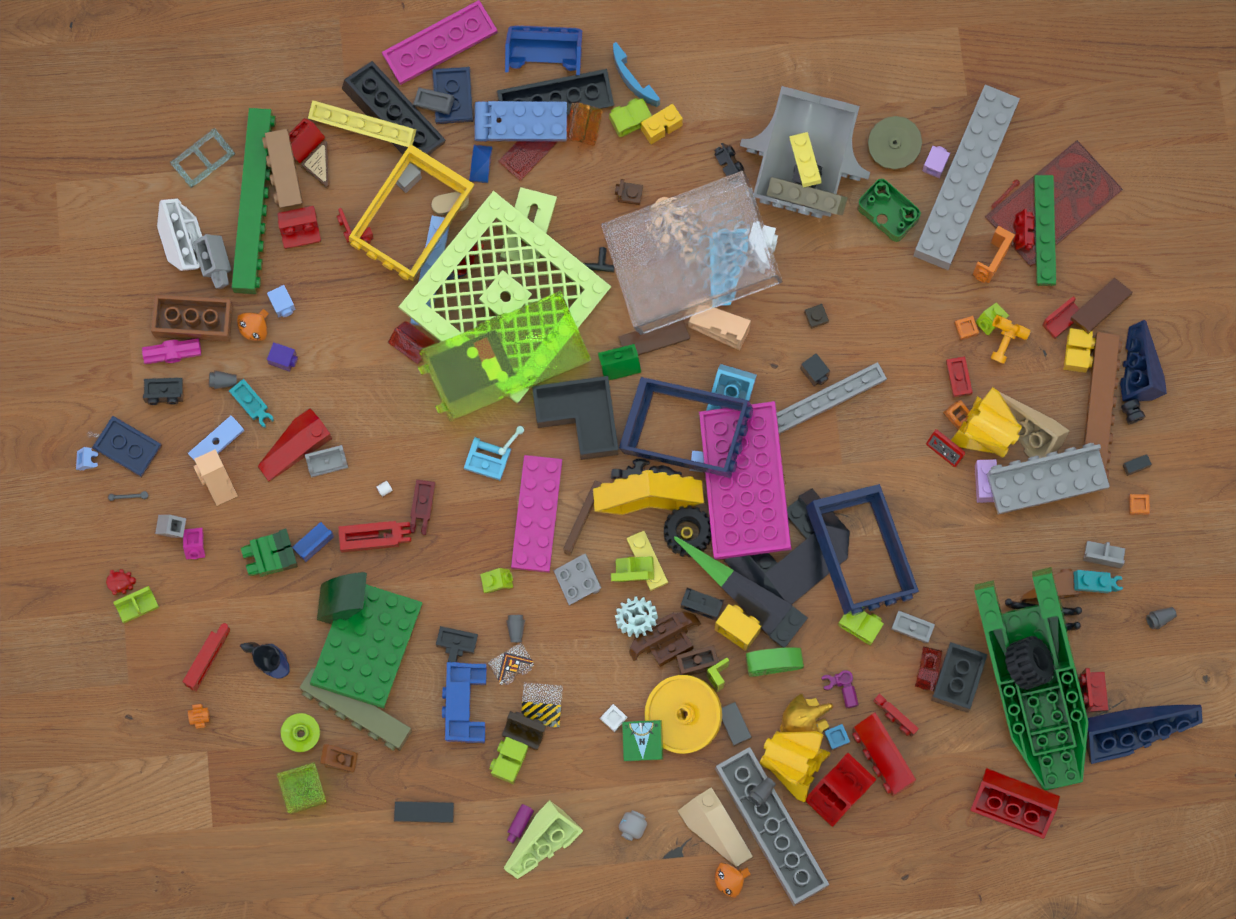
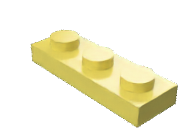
M808 132L789 136L803 188L820 184L821 177Z
M645 531L628 537L627 542L634 557H653L654 580H645L649 590L652 591L668 584Z

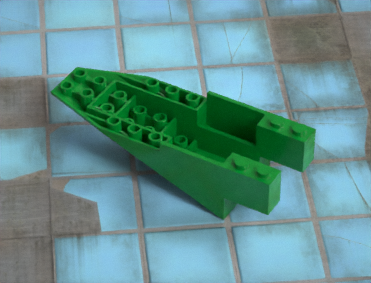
M1052 567L1032 571V578L1039 605L1002 613L994 580L975 584L974 586L1011 739L1044 790L1083 782L1088 732L1087 713ZM1029 636H1036L1046 644L1051 653L1054 675L1051 681L1025 690L1020 688L1011 678L1005 661V652H1007L1006 649L1009 644Z

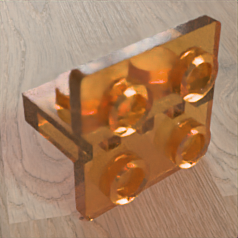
M579 102L572 103L567 124V140L595 146L603 110Z

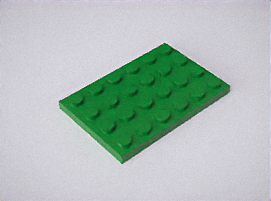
M366 584L363 610L347 620L337 619L333 621L310 685L385 708L423 602Z

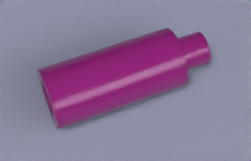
M524 804L520 806L507 831L509 833L507 841L514 844L516 838L520 839L534 812L533 809Z

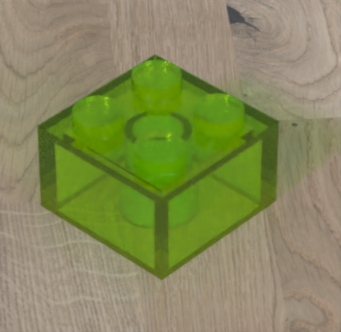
M315 762L277 773L289 814L327 803Z

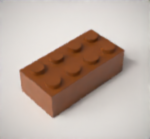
M155 295L151 332L156 338L190 340L199 338V340L230 342L233 314L231 299Z

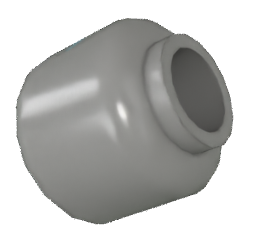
M633 810L631 813L626 812L618 827L622 832L621 836L629 841H632L633 838L640 839L647 827L646 817Z

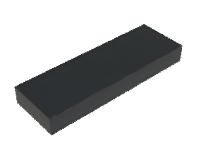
M395 801L394 822L453 823L454 803Z

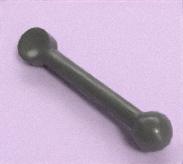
M146 491L141 492V494H109L108 499L110 501L124 498H142L145 500L149 495Z

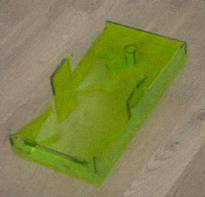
M560 290L512 312L503 313L478 324L476 328L421 349L419 353L425 365L419 366L418 369L421 375L426 373L430 375L442 402L435 406L438 414L446 411L449 421L452 422L529 389L532 386L585 365L592 359Z

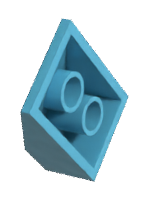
M720 364L712 392L750 401L757 375ZM708 404L706 411L723 409V407Z

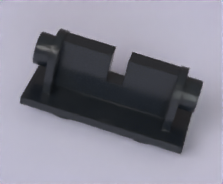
M721 143L723 148H716L714 155L720 166L728 164L723 168L727 179L735 182L738 180L737 176L746 177L743 173L745 170L743 165L734 156L736 153L733 147Z

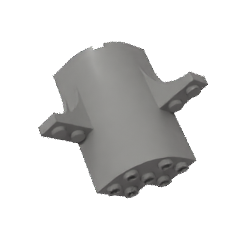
M782 86L775 113L766 129L754 138L741 139L740 146L746 147V152L757 154L759 151L758 155L763 156L753 197L760 198V203L770 205L772 202L774 207L783 209L784 205H786L785 209L795 212L798 209V213L810 215V212H812L811 216L822 218L823 215L830 217L831 213L767 196L771 177L796 183L792 181L796 161L789 136L808 132L817 165L823 167L821 183L817 184L816 189L837 194L841 176L847 178L849 174L850 179L860 181L861 178L869 179L870 172L858 164L852 148L853 130L860 106Z

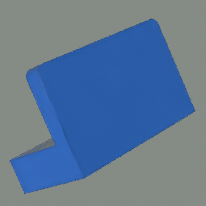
M320 522L292 548L306 563L334 538L333 532Z

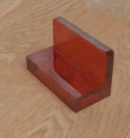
M404 321L394 329L388 343L416 364H419L427 350L434 346L435 341L407 321Z

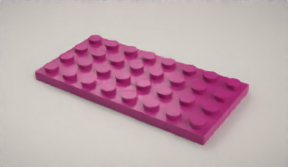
M775 401L752 404L753 415L751 419H748V431L746 436H743L741 442L742 451L737 456V468L734 473L732 472L731 478L705 472L715 560L792 550ZM723 408L699 412L705 464L724 468L741 411Z

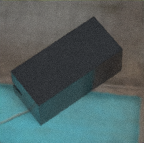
M1146 454L1124 463L1123 468L1127 476L1149 468L1152 464Z

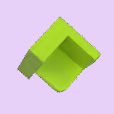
M652 556L616 559V573H611V581L614 582L654 580V560Z
M149 586L113 602L123 623L159 608Z

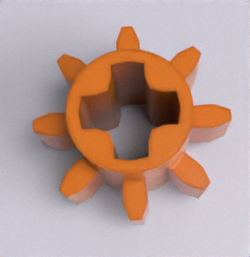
M202 704L192 705L193 710H188L190 725L195 724L196 729L206 727L205 722H210L208 707L203 708Z

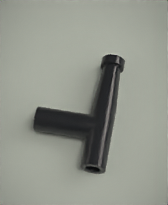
M605 247L599 248L598 263H583L593 271L614 272L615 265L605 264L607 252Z

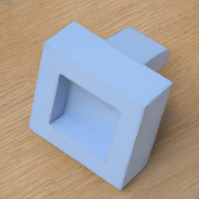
M87 447L78 450L76 470L97 467L98 463H93L91 457H97L98 453Z

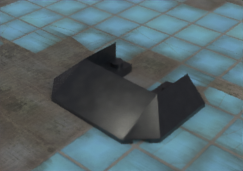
M812 488L799 495L798 500L787 508L788 520L806 540L777 563L770 553L726 558L724 560L725 563L732 570L791 605L830 574L806 506L812 501L821 499ZM833 512L821 514L839 565H841L848 559L850 531Z

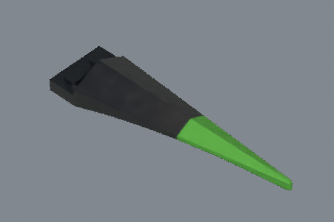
M674 536V540L724 589L749 617L753 616L760 622L761 629L769 638L782 648L788 645L808 619L807 616L790 603Z

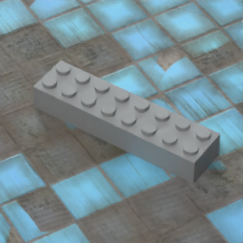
M749 747L715 767L717 774L793 906L829 886L827 879L775 789L773 788L765 805L760 807L754 805L748 799L750 791L767 778L751 748Z

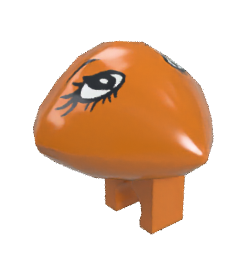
M262 309L259 314L243 313L238 315L237 326L242 336L251 341L265 340L267 335L265 318L269 313Z
M720 863L715 873V883L718 890L734 898L739 895L743 887L744 878L751 875L748 867L741 870L729 864Z

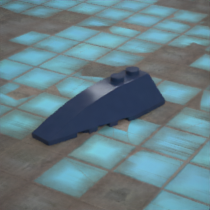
M1150 706L1088 718L1086 749L1090 763L1094 764L1129 756L1135 753L1134 750L1138 748H1147L1156 740L1162 739L1163 741L1174 732L1178 731L1180 733L1203 723L1202 706Z

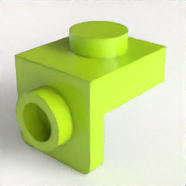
M997 303L986 309L976 321V324L986 335H990L996 328L992 326L996 315L1006 319L1009 317Z
M498 568L480 574L484 593H491L503 588H513V576L509 569Z

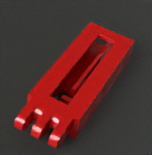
M396 521L338 526L340 551L352 552L399 547V543L411 542V537L403 538V535L411 534V530H403V528L410 527V522L397 523ZM391 530V533H384V538H379V531Z
M226 623L221 624L217 633L210 632L182 681L186 687L194 691L198 690L230 633V628Z

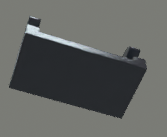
M687 588L680 608L717 621L724 600Z

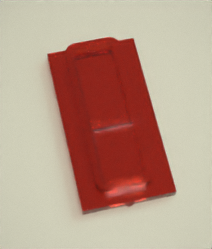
M517 141L498 162L521 181L558 141Z

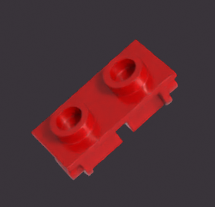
M1027 209L1016 213L1014 219L1016 225L1014 237L1016 250L1024 246L1026 250H1032V246H1034V233L1028 232V230L1034 229V215H1032V212H1027Z

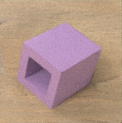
M932 146L922 171L940 179L950 153L943 147Z

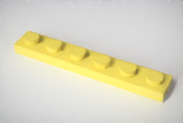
M312 100L308 119L406 147H409L410 144L413 145L416 129L314 100Z

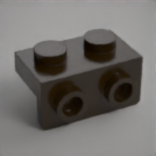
M510 711L502 737L511 738L528 745L531 749L538 750L545 735L546 725L540 720H531L520 712L514 713Z

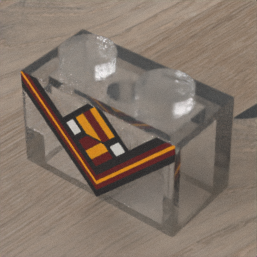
M519 643L489 661L488 666L500 685L503 683L508 685L515 680V676L518 674L524 675L530 672L534 663L523 644Z

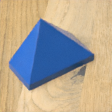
M474 145L469 181L488 183L492 146Z

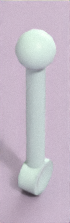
M518 426L516 429V433L510 438V440L505 444L503 448H500L498 450V453L500 455H504L506 453V449L515 440V438L519 434H522L524 432V428L522 426Z

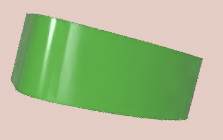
M801 648L758 650L746 653L745 657L749 677L804 668Z

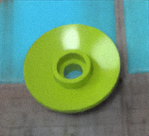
M297 713L288 717L281 728L283 743L294 752L309 751L317 744L320 737V728L317 721L312 716L304 713ZM299 731L305 732L303 737H298Z

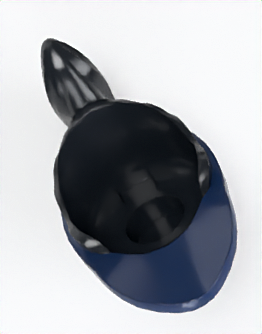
M256 642L240 644L244 652L252 653L254 664L265 674L276 679L284 678L289 674L290 668L287 655L274 644L259 645Z

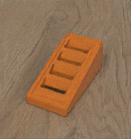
M958 400L943 413L959 430L963 421L967 422V415L970 411L961 400ZM959 409L960 411L954 415L953 412ZM964 414L966 417L959 421L958 418Z

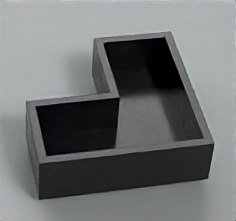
M608 376L532 386L537 428L576 423L580 460L619 455Z

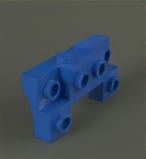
M447 662L446 687L442 689V698L446 699V706H442V718H445L446 742L485 743V722H470L471 685H486V664Z

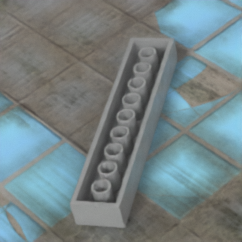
M988 85L984 86L917 244L914 257L949 270L1020 98Z

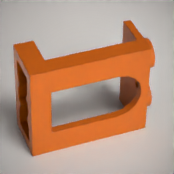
M1000 226L997 227L991 244L1000 249L989 267L977 262L973 275L978 281L990 283L1009 250L1015 234Z

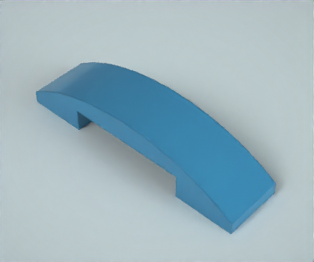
M617 42L613 43L614 62L623 82L637 97L643 98L646 103L658 107L660 105L658 95L650 85L645 88L641 87L624 65L627 63V55Z

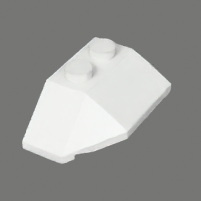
M179 199L161 200L157 228L168 262L181 271L198 269L200 265L193 242L202 237L197 218L181 204Z

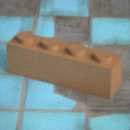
M288 129L265 133V137L262 140L264 149L268 148L269 152L266 160L268 167H272L273 174L270 175L271 185L276 187L277 193H273L275 204H279V207L303 203Z

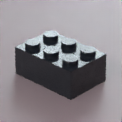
M950 642L931 701L968 713L971 709L988 654Z

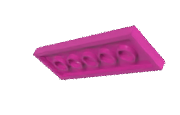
M480 0L388 48L382 52V55L397 81L402 85L495 35L498 31Z
M524 455L511 569L550 573L562 459Z

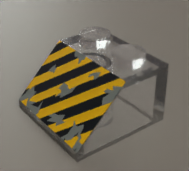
M524 682L521 713L531 720H540L546 727L560 728L563 686Z

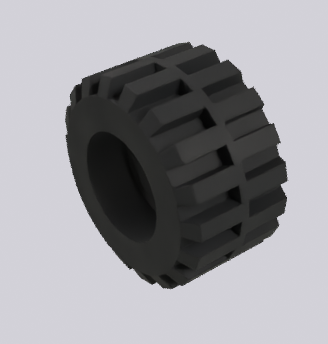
M688 505L687 508L680 506L678 510L674 509L672 514L667 516L664 524V540L667 542V547L673 550V553H679L682 557L684 555L691 557L674 540V536L680 538L676 533V529L684 522L694 523L699 528V535L694 540L683 541L700 551H704L707 545H709L712 536L710 518L706 516L704 511H699L700 508L696 507L694 509L692 505Z
M1029 636L1009 644L1006 649L1007 652H1005V661L1011 678L1020 688L1028 690L1051 681L1054 675L1053 659L1046 644L1040 638Z

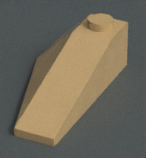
M1000 392L1016 421L1022 426L1018 433L1020 436L1017 441L1025 448L1024 452L1027 456L1043 458L1048 453L1058 451L1066 439L1069 430L1054 419Z
M712 787L678 810L687 827L735 867L753 857Z

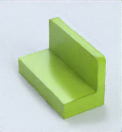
M728 658L707 670V678L716 692L724 688L725 681L719 673L728 668Z

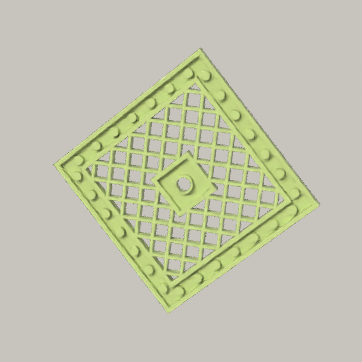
M493 191L398 308L449 349L461 346L462 343L469 341L470 339L466 336L474 335V338H476L478 335L493 331L490 328V320H499L500 329H496V333H501V344L506 355V346L516 345L517 354L507 355L508 359L517 358L518 368L512 369L514 372L518 371V373L508 378L506 372L500 371L496 376L499 382L493 385L514 402L518 403L611 286ZM502 226L503 235L493 236L492 227ZM489 227V235H490V236H488V237H481V236L483 235V233H484V232L487 230V228ZM506 227L514 234L507 235ZM517 238L518 247L508 248L507 239ZM503 239L504 248L495 249L494 240ZM490 240L491 250H482L481 241ZM521 240L529 246L521 247ZM477 242L478 251H470ZM531 250L532 259L523 260L522 251ZM518 251L519 260L510 261L509 252ZM535 251L544 258L536 259ZM505 252L506 262H496L495 253ZM492 253L493 263L483 264L482 254ZM469 255H478L479 264L470 265ZM465 257L466 265L457 266ZM546 262L547 271L538 272L537 263ZM533 263L534 272L524 273L523 264ZM550 263L558 270L551 271ZM520 264L521 274H511L510 265ZM497 266H507V273L502 270L498 275ZM484 267H493L494 276L485 277ZM480 268L481 277L471 278L470 269ZM467 269L468 279H458L457 270ZM453 271L454 280H446ZM561 274L562 283L552 284L551 275ZM548 275L549 284L539 285L538 276ZM565 275L573 282L566 283ZM534 276L535 286H526L525 277ZM520 277H521L522 285L519 284V283H518L516 280H514L513 278H520ZM494 280L486 290L485 281ZM481 281L483 291H473L472 282ZM468 282L469 292L460 293L458 283ZM445 284H455L456 293L446 294ZM442 285L443 294L434 295V293ZM576 286V295L567 296L566 287ZM562 287L563 296L554 297L553 288ZM580 287L584 290V291L581 293V295H580ZM549 288L550 298H541L540 289ZM536 289L537 299L528 300L532 295L528 290ZM502 292L509 293L510 301L503 302L500 299V294ZM481 294H483V295L479 298V301H480L482 304H476V305H474V297H473V295H481ZM460 296H470L471 305L461 306ZM456 297L457 306L448 307L447 298ZM443 298L444 308H434L433 299ZM429 299L431 308L426 304ZM577 299L569 308L568 300ZM564 300L565 310H555V301ZM551 301L552 311L542 312L541 302ZM528 303H538V312L529 313ZM524 305V306H525V313H524V314H516V313L520 310V308ZM475 308H485V317L476 318ZM488 308L497 316L489 317ZM471 309L472 318L462 319V310ZM458 310L459 320H449L448 311ZM445 311V319L436 312ZM565 313L557 323L556 314ZM543 315H552L553 324L544 325ZM539 316L540 325L531 326L530 317ZM526 317L527 327H517L516 318ZM513 318L514 328L504 329L503 321L508 324ZM486 321L487 330L477 331L476 322ZM473 322L474 332H464L463 323ZM457 323H459V324H460V331L457 330V329H456L454 326H452L451 324H457ZM553 328L552 331L545 338L544 329ZM541 329L542 339H532L531 330ZM527 330L528 340L519 341L518 331ZM504 332H514L515 341L506 342ZM542 342L534 352L533 343ZM519 344H529L530 353L520 354ZM474 347L468 348L467 356L469 358H476L478 355L477 349ZM530 357L522 367L521 358ZM489 359L483 360L481 364L484 370H490L493 367V363Z

